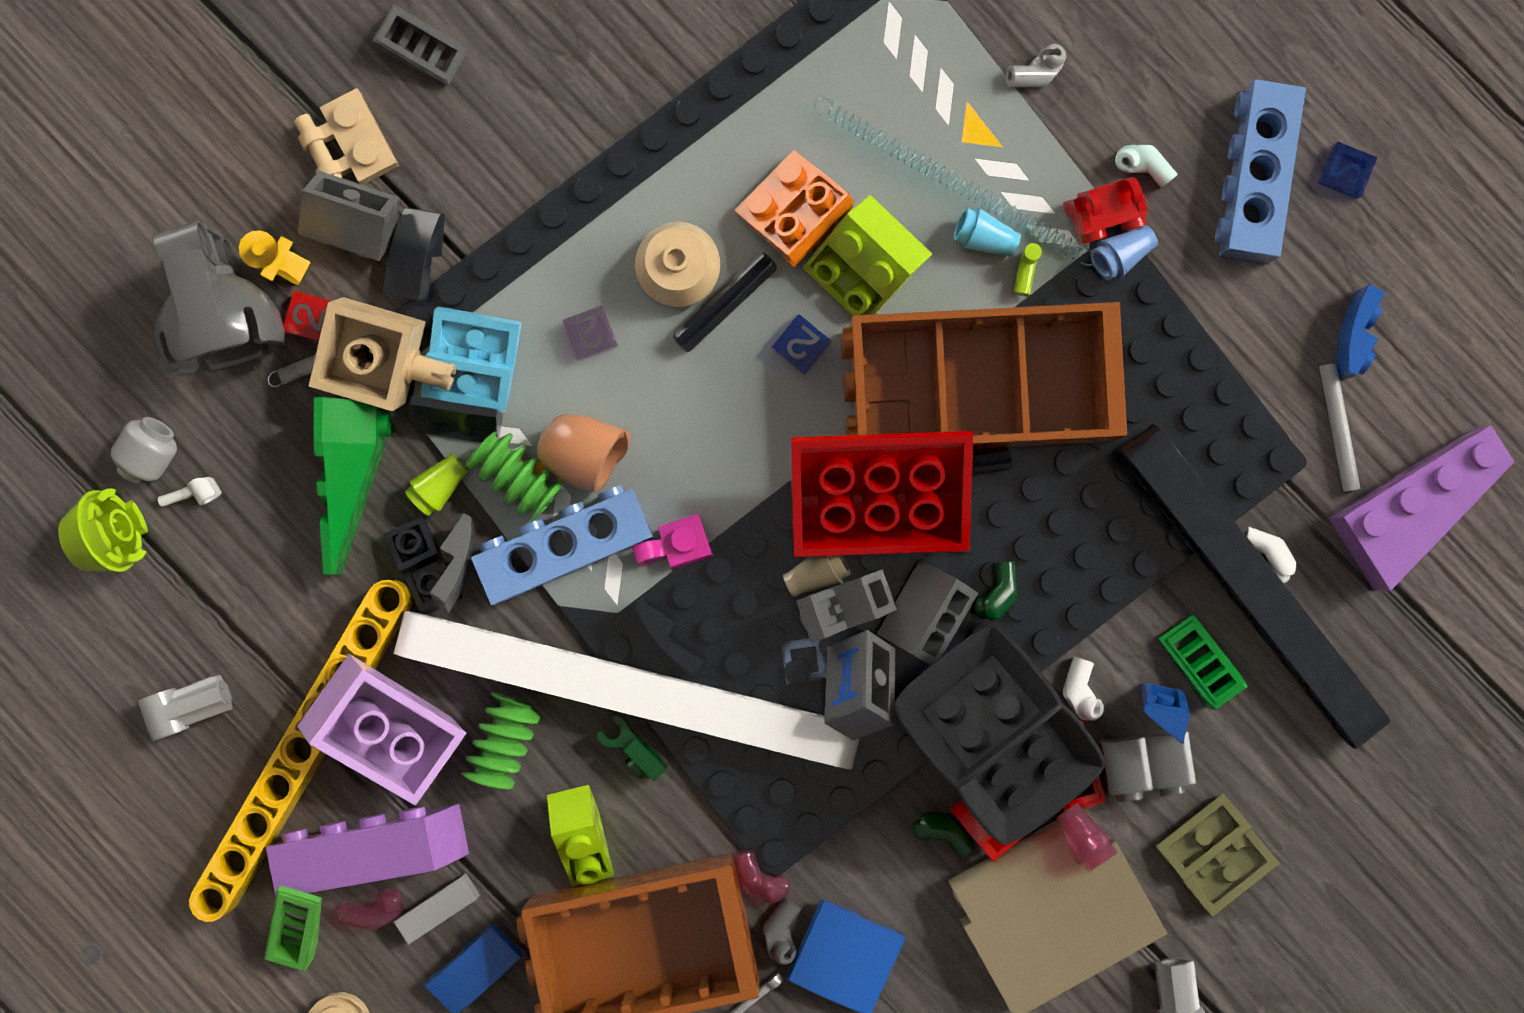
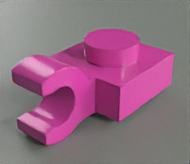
M699 514L659 526L660 540L647 541L632 546L637 564L639 563L640 567L668 558L670 567L673 570L713 557Z

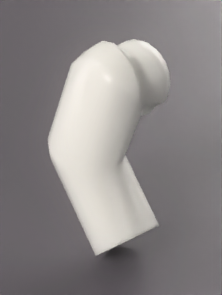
M1251 527L1246 528L1244 534L1259 553L1266 556L1270 567L1283 583L1287 582L1290 579V575L1295 574L1296 561L1285 541L1266 532Z
M1073 656L1063 687V696L1077 717L1082 720H1097L1102 716L1104 706L1101 700L1096 699L1087 685L1094 663Z

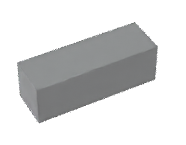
M465 873L398 917L394 924L409 945L474 902L480 894Z

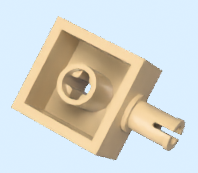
M342 297L328 302L309 387L394 411L406 403L410 383L413 380L449 391L454 381L451 374L456 373V365L420 355L419 347L425 321ZM365 346L369 347V352L373 354V360L368 361V354L362 351V348Z

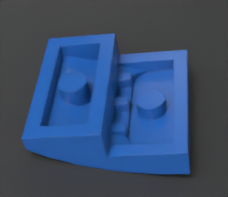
M821 898L786 978L809 991L860 1013H872L906 937L897 930L862 917L856 911Z

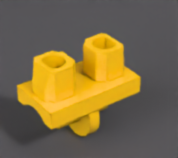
M260 230L251 231L245 234L239 244V255L243 262L256 269L263 268L260 276L269 281H273L275 275H278L295 285H299L310 264L308 260L289 251L293 242L282 236L276 243L274 238L266 232Z

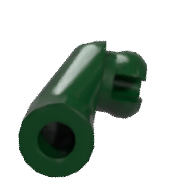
M1015 562L993 563L995 588L987 597H978L974 602V612L979 619L998 620L1002 618L1016 601Z

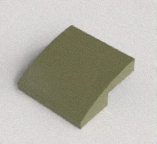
M1224 793L1156 846L1167 863L1211 918L1280 864L1251 830L1252 826Z

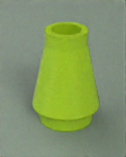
M450 453L445 459L410 480L411 486L405 493L418 509L430 516L435 510L441 511L462 478L469 472V469L455 454Z

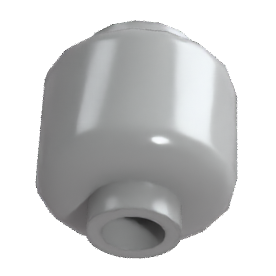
M144 417L142 420H132L127 423L111 447V458L118 466L117 472L126 480L134 483H139L141 480L155 481L159 479L177 452L173 431L161 421L150 417Z

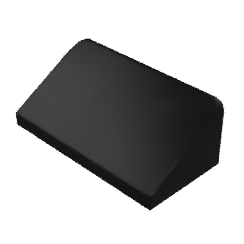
M416 396L411 398L410 407L413 428L418 433L481 443L496 431V437L498 439L500 437L503 414L497 409Z

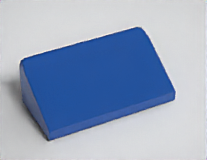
M1150 683L1142 684L1141 694L1144 713L1177 741L1184 744L1190 715L1184 690Z

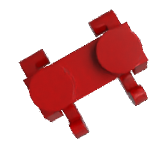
M1135 177L1078 193L1077 198L1063 202L1065 213L1071 217L1076 236L1081 237L1082 244L1107 237L1105 228L1120 224L1121 231H1127L1147 224L1145 216L1148 215L1145 195L1142 194L1140 184Z

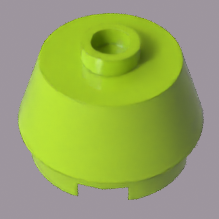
M110 488L103 491L93 490L87 492L60 521L58 534L61 547L69 561L82 571L123 572L130 569L135 562L141 560L146 554V551L141 549V535L148 533L144 517L132 500L125 503L116 496V489Z

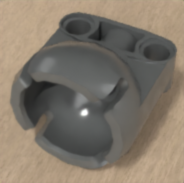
M201 221L154 234L155 249L165 269L171 294L165 300L155 322L154 344L158 358L169 375L185 376L195 373L199 368L195 358L198 359L203 371L214 372L262 359L270 355L273 350L281 349L285 346V330L278 309L264 291L252 282L237 276L236 258L225 236Z

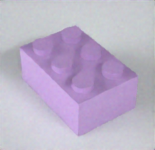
M350 654L345 658L297 726L310 745L415 806L467 734L451 716Z

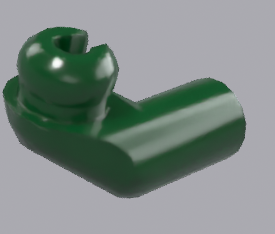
M927 812L922 814L920 819L916 820L913 824V833L917 839L924 842L929 841V839L947 840L959 858L968 855L977 847L959 820L950 813Z

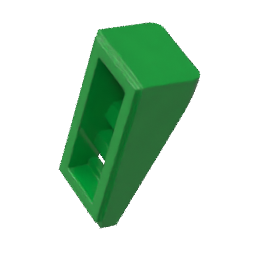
M1194 614L1189 615L1157 638L1207 709L1216 710L1248 687L1240 673ZM1193 631L1197 638L1178 650L1174 644ZM1204 646L1207 652L1189 664L1185 658ZM1214 661L1218 667L1200 679L1196 673ZM1225 676L1228 682L1211 693L1207 687Z

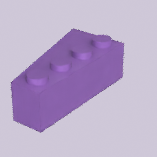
M1491 425L1474 428L1328 519L1373 590L1391 591L1514 463V460Z
M454 804L425 810V806L400 811L398 812L399 816L387 819L385 814H377L361 818L358 825L348 827L346 821H340L320 826V833L308 835L307 828L282 833L281 842L266 847L275 897L280 885L305 893H312L431 872L469 854L460 805Z

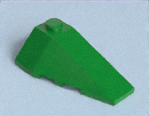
M314 397L315 456H321L324 462V470L317 481V495L320 496L322 504L327 505L328 514H323L320 520L323 575H342L385 448V437H390L391 435L390 412H385L383 408L352 399Z

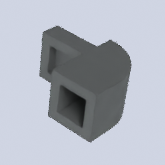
M883 569L796 601L800 610L802 625L807 630L811 643L897 610Z

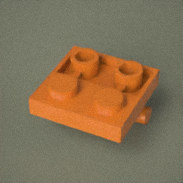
M793 150L734 211L744 223L783 254L782 259L794 269L813 249L817 250L834 230V227L853 209L852 204L854 200L846 190Z

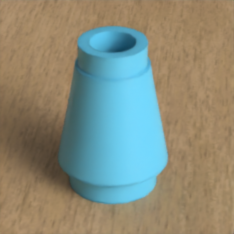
M965 208L957 222L953 236L955 241L961 243L962 248L1008 257L1014 255L1021 238L1020 233L1013 231V229L980 208H976L975 211Z

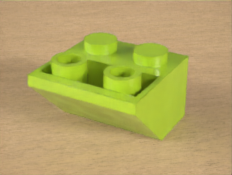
M870 194L846 214L802 268L852 316L877 314L911 279L932 253Z

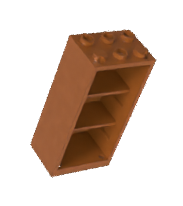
M1120 302L853 315L849 327L842 330V359H850V371L845 372V376H843L844 402H852L853 416H847V419H845L846 435L972 431L973 449L1113 442L1127 436Z

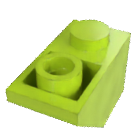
M585 785L547 795L551 837L572 887L582 884H593L599 880L614 877L599 810L590 786Z

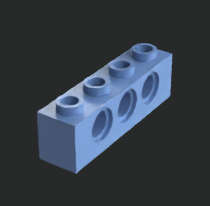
M1255 79L1244 92H1239L1234 110V116L1240 118L1238 134L1234 133L1232 135L1228 149V159L1233 160L1231 176H1226L1222 188V201H1227L1225 218L1220 217L1215 233V242L1221 243L1219 256L1268 264L1281 256L1306 87ZM1262 121L1271 127L1273 133L1271 139L1259 135L1256 130V122ZM1250 163H1258L1263 166L1266 171L1265 181L1257 180L1251 175ZM1244 204H1250L1257 208L1260 214L1259 223H1252L1245 218L1243 214Z
M622 485L616 486L598 494L600 502L584 508L583 503L579 502L560 510L558 513L561 519L545 525L543 520L540 519L519 528L521 536L505 542L503 536L479 545L481 553L471 557L490 604L497 605L654 538L635 491L630 489L624 492ZM599 514L608 515L613 522L611 534L604 539L596 538L590 529L592 519ZM559 531L568 532L573 539L571 551L564 556L557 555L551 547V539ZM522 547L529 550L533 556L531 568L524 573L515 570L511 561L513 553Z

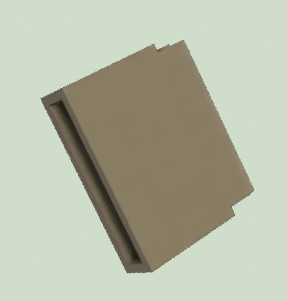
M1084 805L1019 840L995 862L989 857L948 880L954 891L953 895L960 907H963L966 916L959 920L1011 1013L1030 1012L1168 934L1117 842L1109 836L1103 837L1097 822Z

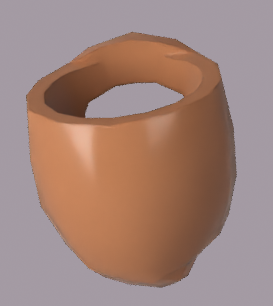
M575 414L559 415L553 419L540 435L537 445L538 460L560 481L577 489L598 493L610 478L617 463L627 453L632 444L631 436L625 429L589 416Z

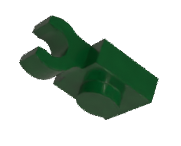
M616 714L612 719L621 729L619 737L610 738L603 730H600L596 734L599 742L609 748H623V751L629 756L625 760L628 767L641 779L648 775L655 781L667 769L668 764L639 735H636L623 716Z

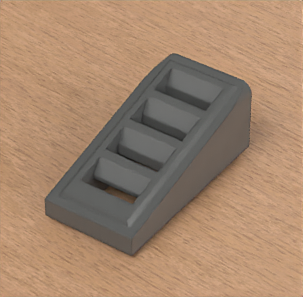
M395 4L392 5L372 42V46L446 86H449L469 50L466 46ZM401 24L406 27V30L398 44L390 41L398 25ZM414 32L422 35L413 53L405 48ZM431 40L437 43L428 62L420 57ZM446 48L453 53L443 71H441L435 65Z

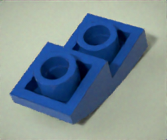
M1371 284L1356 291L1341 326L1337 344L1336 363L1339 378L1342 380L1357 376V374L1363 375L1376 356V353L1371 350L1378 338L1366 332L1364 328L1369 330L1379 318L1382 307L1378 304L1385 292Z
M492 923L466 943L459 955L430 976L425 987L451 1013H459L496 982L521 957L523 952Z

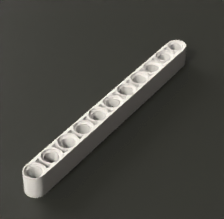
M410 611L404 612L394 654L405 658L845 769L853 768L860 740L853 741L824 724V715Z

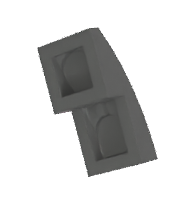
M465 513L440 547L443 560L449 566L430 592L434 605L447 613H450L465 585L472 563L471 557H473L475 530L472 518Z

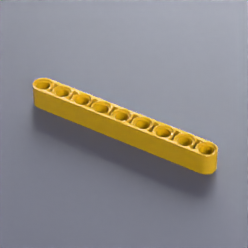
M398 580L379 581L367 592L194 887L189 898V907L197 919L204 922H213L231 912L238 905L267 855L266 847L273 845L326 754L312 745L311 754L307 760L300 758L296 754L294 749L296 740L299 737L305 739L297 727L348 654L376 669L401 626L404 612L410 611L413 604V596L409 586L404 582ZM389 587L394 588L398 592L400 599L398 607L393 611L386 610L381 603L382 593ZM367 624L372 626L377 632L378 639L372 648L365 647L359 638L361 629ZM276 775L283 776L289 783V792L286 797L279 796L273 789V780ZM254 813L261 814L267 822V829L264 834L257 833L251 826V817ZM231 851L239 852L245 860L243 871L235 870L229 862ZM209 889H215L221 894L223 899L221 908H215L209 903L207 899Z

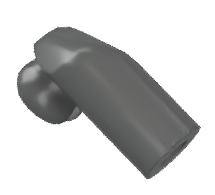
M784 896L762 928L768 956L781 965L791 963L796 956V948L793 946L789 926L802 910L794 901Z

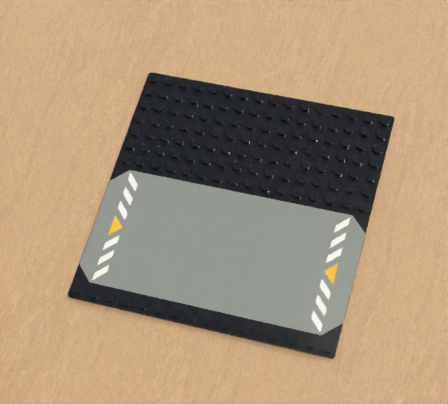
M947 0L799 1L432 282L429 286L428 300L418 301L410 299L395 311V313L426 322L419 347L421 356H425L430 350L434 310L438 306L522 322L507 409L505 412L500 411L503 414L499 438L509 433L513 435L508 447L510 450L524 445L526 448L521 458L523 462L535 456L538 458L537 445L540 435L553 419L559 415L575 414L589 416L625 429L630 433L632 444L624 458L617 463L604 487L598 493L577 489L564 483L557 497L534 521L542 519L544 524L548 525L561 519L558 513L560 510L579 502L583 503L584 508L600 502L598 494L622 485L624 492L630 489L635 491L654 538L647 541L661 539L659 526L696 514L700 515L713 557L673 570L670 567L668 558L640 567L639 563L637 564L633 549L630 547L543 585L599 659L825 716L826 679L806 682L811 672L819 671L816 646L790 650L791 661L786 665L785 671L781 650L783 642L809 638L807 630L802 625L800 610L796 601L830 588L826 587L793 597L783 579L784 573L792 570L807 558L794 557L791 437L846 435L845 419H847V416H853L852 402H844L843 376H845V372L850 371V359H842L841 333L843 328L849 327L852 315L802 268L816 252L815 249L793 269L782 259L783 254L744 223L734 211L793 150L846 190L854 200L853 208L871 194L932 253L911 279L877 314L1120 302L1127 436L1113 442L1008 447L1012 454L1011 469L972 475L970 551L843 555L850 570V575L842 579L843 583L883 569L894 603L920 559L955 577L976 591L978 595L975 600L978 597H987L995 588L993 563L1015 562L1017 598L1014 604L1002 618L990 621L989 619H979L975 615L973 602L942 656L972 634L994 625L1011 637L1042 672L1194 554L1191 547L1126 467L1118 454L1121 448L1151 424L1158 426L1168 436L1234 521H1237L1305 468L1307 464L1306 457L1147 255L1121 279L1114 277L1106 280L1097 272L1091 259V251L1097 248L1099 241L1128 231H1121L1120 224L1105 228L1107 237L1082 244L1081 237L1076 236L1071 217L1065 213L1063 202L1075 199L1078 193L1094 189V187L1015 87L1007 86L1006 75ZM965 208L974 211L976 208H980L1013 229V231L1020 233V242L1014 255L1008 257L962 248L961 243L955 241L953 236L957 222ZM670 222H685L701 228L712 238L720 255V274L712 291L701 301L685 307L666 306L653 300L642 289L635 272L636 253L642 240L653 229ZM1036 243L1041 247L1042 254L1037 260L1030 296L1016 295L1013 293L1020 254L1028 244ZM764 252L770 256L776 263V271L690 352L684 351L673 338L674 333L759 253ZM595 314L596 323L591 332L586 336V341L589 344L596 343L598 341L597 334L601 333L602 342L595 348H587L582 343V335L590 326L592 319L575 325L574 321ZM805 325L820 339L814 344L794 343L791 349L795 354H801L803 351L807 353L803 358L797 359L788 353L787 346L792 339H814L801 328ZM363 347L362 351L368 354L370 361L373 360V354L369 352V347ZM416 380L410 383L406 403L404 404L410 413L411 398H414V396L422 397V382ZM427 434L445 458L450 453H453L465 465L473 452L481 444V442ZM992 448L973 449V451L985 450V449H992ZM538 460L534 469L536 474L546 469L540 460ZM482 466L469 470L462 478L464 484L508 541L520 537L521 534L518 529L530 523L534 512L520 517L517 514V509L521 500L512 505H507L504 502V498L508 489L500 493H494L491 490L495 477L482 482L478 477ZM550 473L546 483L551 485L559 481V479ZM606 514L595 516L590 524L592 534L598 539L608 537L613 530L612 519ZM559 531L554 534L551 539L552 550L559 556L568 554L573 547L571 535L566 531ZM523 547L517 549V553L527 566L531 568L533 564L531 552ZM639 599H644L678 621L670 637L705 659L695 676L670 658L649 634L635 608ZM887 615L845 629L819 641V650L826 657V663L827 647L866 630L894 647L895 700L916 677L931 666L877 634ZM786 678L792 684L786 685ZM896 713L893 726L860 738L852 769L840 768L646 719L769 879L779 877L928 761L903 727Z

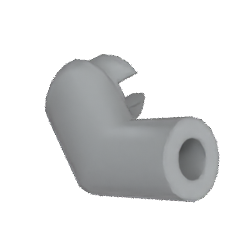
M1050 44L1042 49L1028 66L1010 65L1006 70L1005 76L1007 86L1038 88L1047 86L1064 65L1066 60L1065 49L1059 44Z

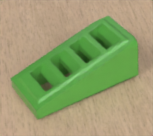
M282 885L278 887L264 960L303 972L307 970L316 953L322 897ZM287 913H291V914H294V915H297V916L304 917V918H306V920L300 919V918H297V917H294V916H291V915H287ZM286 924L291 925V926H294V927H297V928L304 929V931H303V930H300V929H296V928L290 927V926H287Z

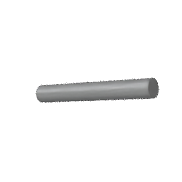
M1337 363L1323 365L1319 369L1343 492L1358 490L1361 487Z

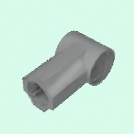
M221 675L206 678L178 690L172 688L138 700L152 742L185 731L190 728L189 725L233 709L230 690Z
M1168 958L1155 962L1160 1010H1157L1156 1013H1205L1202 1005H1199L1194 961L1191 958Z

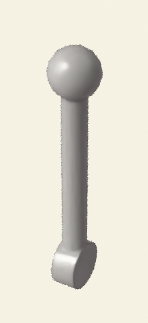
M779 972L775 973L759 988V998L743 1001L729 1013H743L766 993L779 986L784 980Z

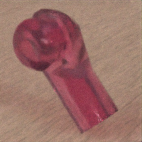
M753 848L742 850L733 855L743 886L748 893L767 903L780 902L782 897L789 894L790 883L784 875L774 878L761 872Z

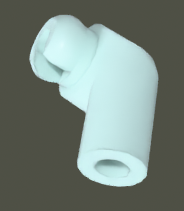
M1127 145L1120 148L1117 152L1115 163L1120 171L1127 173H1149L1161 188L1178 175L1152 145Z

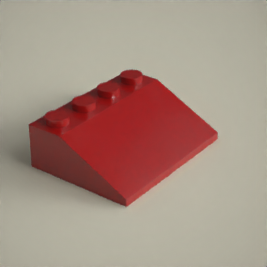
M973 432L791 437L794 557L970 551Z

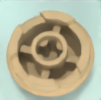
M670 222L658 226L645 236L636 253L635 272L639 284L649 297L666 306L685 307L701 301L712 291L720 274L721 262L716 244L704 230L693 224Z

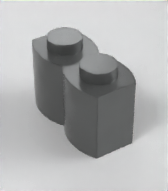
M1167 731L1098 741V747L1105 761V767L1102 770L1105 792L1108 795H1116L1119 802L1142 799L1143 791L1159 789L1162 796L1182 794L1186 792V785L1196 784L1188 731H1186L1184 744L1177 741Z

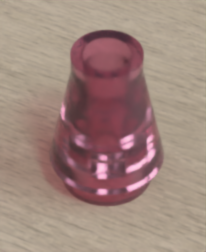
M1078 803L1056 818L1063 828L1078 865L1083 864L1088 872L1118 853L1112 845L1115 840L1090 818Z

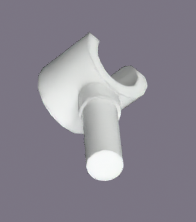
M211 477L196 478L180 490L159 496L158 503L163 507L194 496L201 506L219 497L221 490Z

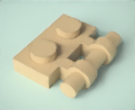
M358 88L320 107L327 123L316 127L309 114L301 115L294 120L300 132L298 136L299 142L305 151L311 153L318 167L315 171L316 174L318 171H322L342 178L354 172L358 182L364 185L399 166ZM335 138L345 155L338 160L332 159L325 143Z

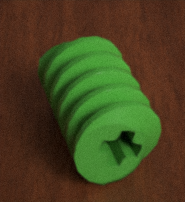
M496 431L488 436L473 452L466 462V467L469 470H474L482 466L478 475L482 482L495 477L491 490L494 493H500L508 489L504 502L507 505H512L521 500L517 514L520 517H524L534 512L530 520L531 523L553 502L561 491L564 482L559 480L548 485L546 482L550 472L547 469L537 474L534 472L538 458L535 456L523 462L521 458L526 447L521 445L510 450L508 447L513 435L509 433L498 439Z
M493 691L491 696L501 704L499 707H486L485 712L494 721L493 723H479L478 726L488 737L486 740L473 739L472 744L481 751V755L467 756L465 759L475 767L474 772L460 773L467 779L487 787L512 789L515 781L507 773H516L521 769V764L512 756H525L528 749L519 740H531L533 738V731L525 724H537L540 716L531 709V705L511 696Z

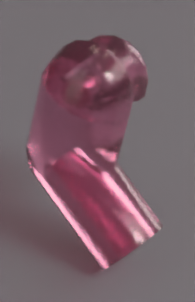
M386 889L378 895V903L370 907L344 902L339 910L338 920L340 923L362 929L377 930L400 916L404 907L401 902V894L397 890Z

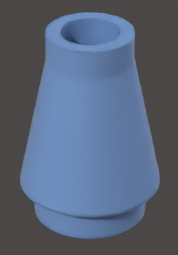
M1143 225L1136 230L1099 241L1097 248L1091 251V259L1095 269L1104 279L1110 280L1114 277L1121 279L1145 255L1157 248L1158 240L1154 231L1149 226Z

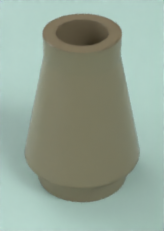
M843 555L811 556L804 559L792 570L784 573L783 579L791 595L796 597L802 593L842 584V579L850 575V570Z

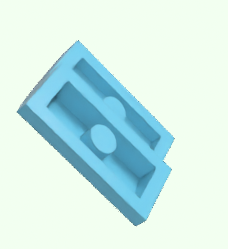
M438 306L434 310L430 350L425 357L448 364H455L456 373L451 374L454 381L449 391L422 382L421 396L493 408L505 412L515 370L522 322Z

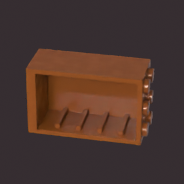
M733 853L606 879L593 884H583L532 895L521 910L522 916L517 917V930L521 943L528 942L531 960H526L528 982L530 987L537 986L540 1003L535 1004V1013H691L759 998V974Z

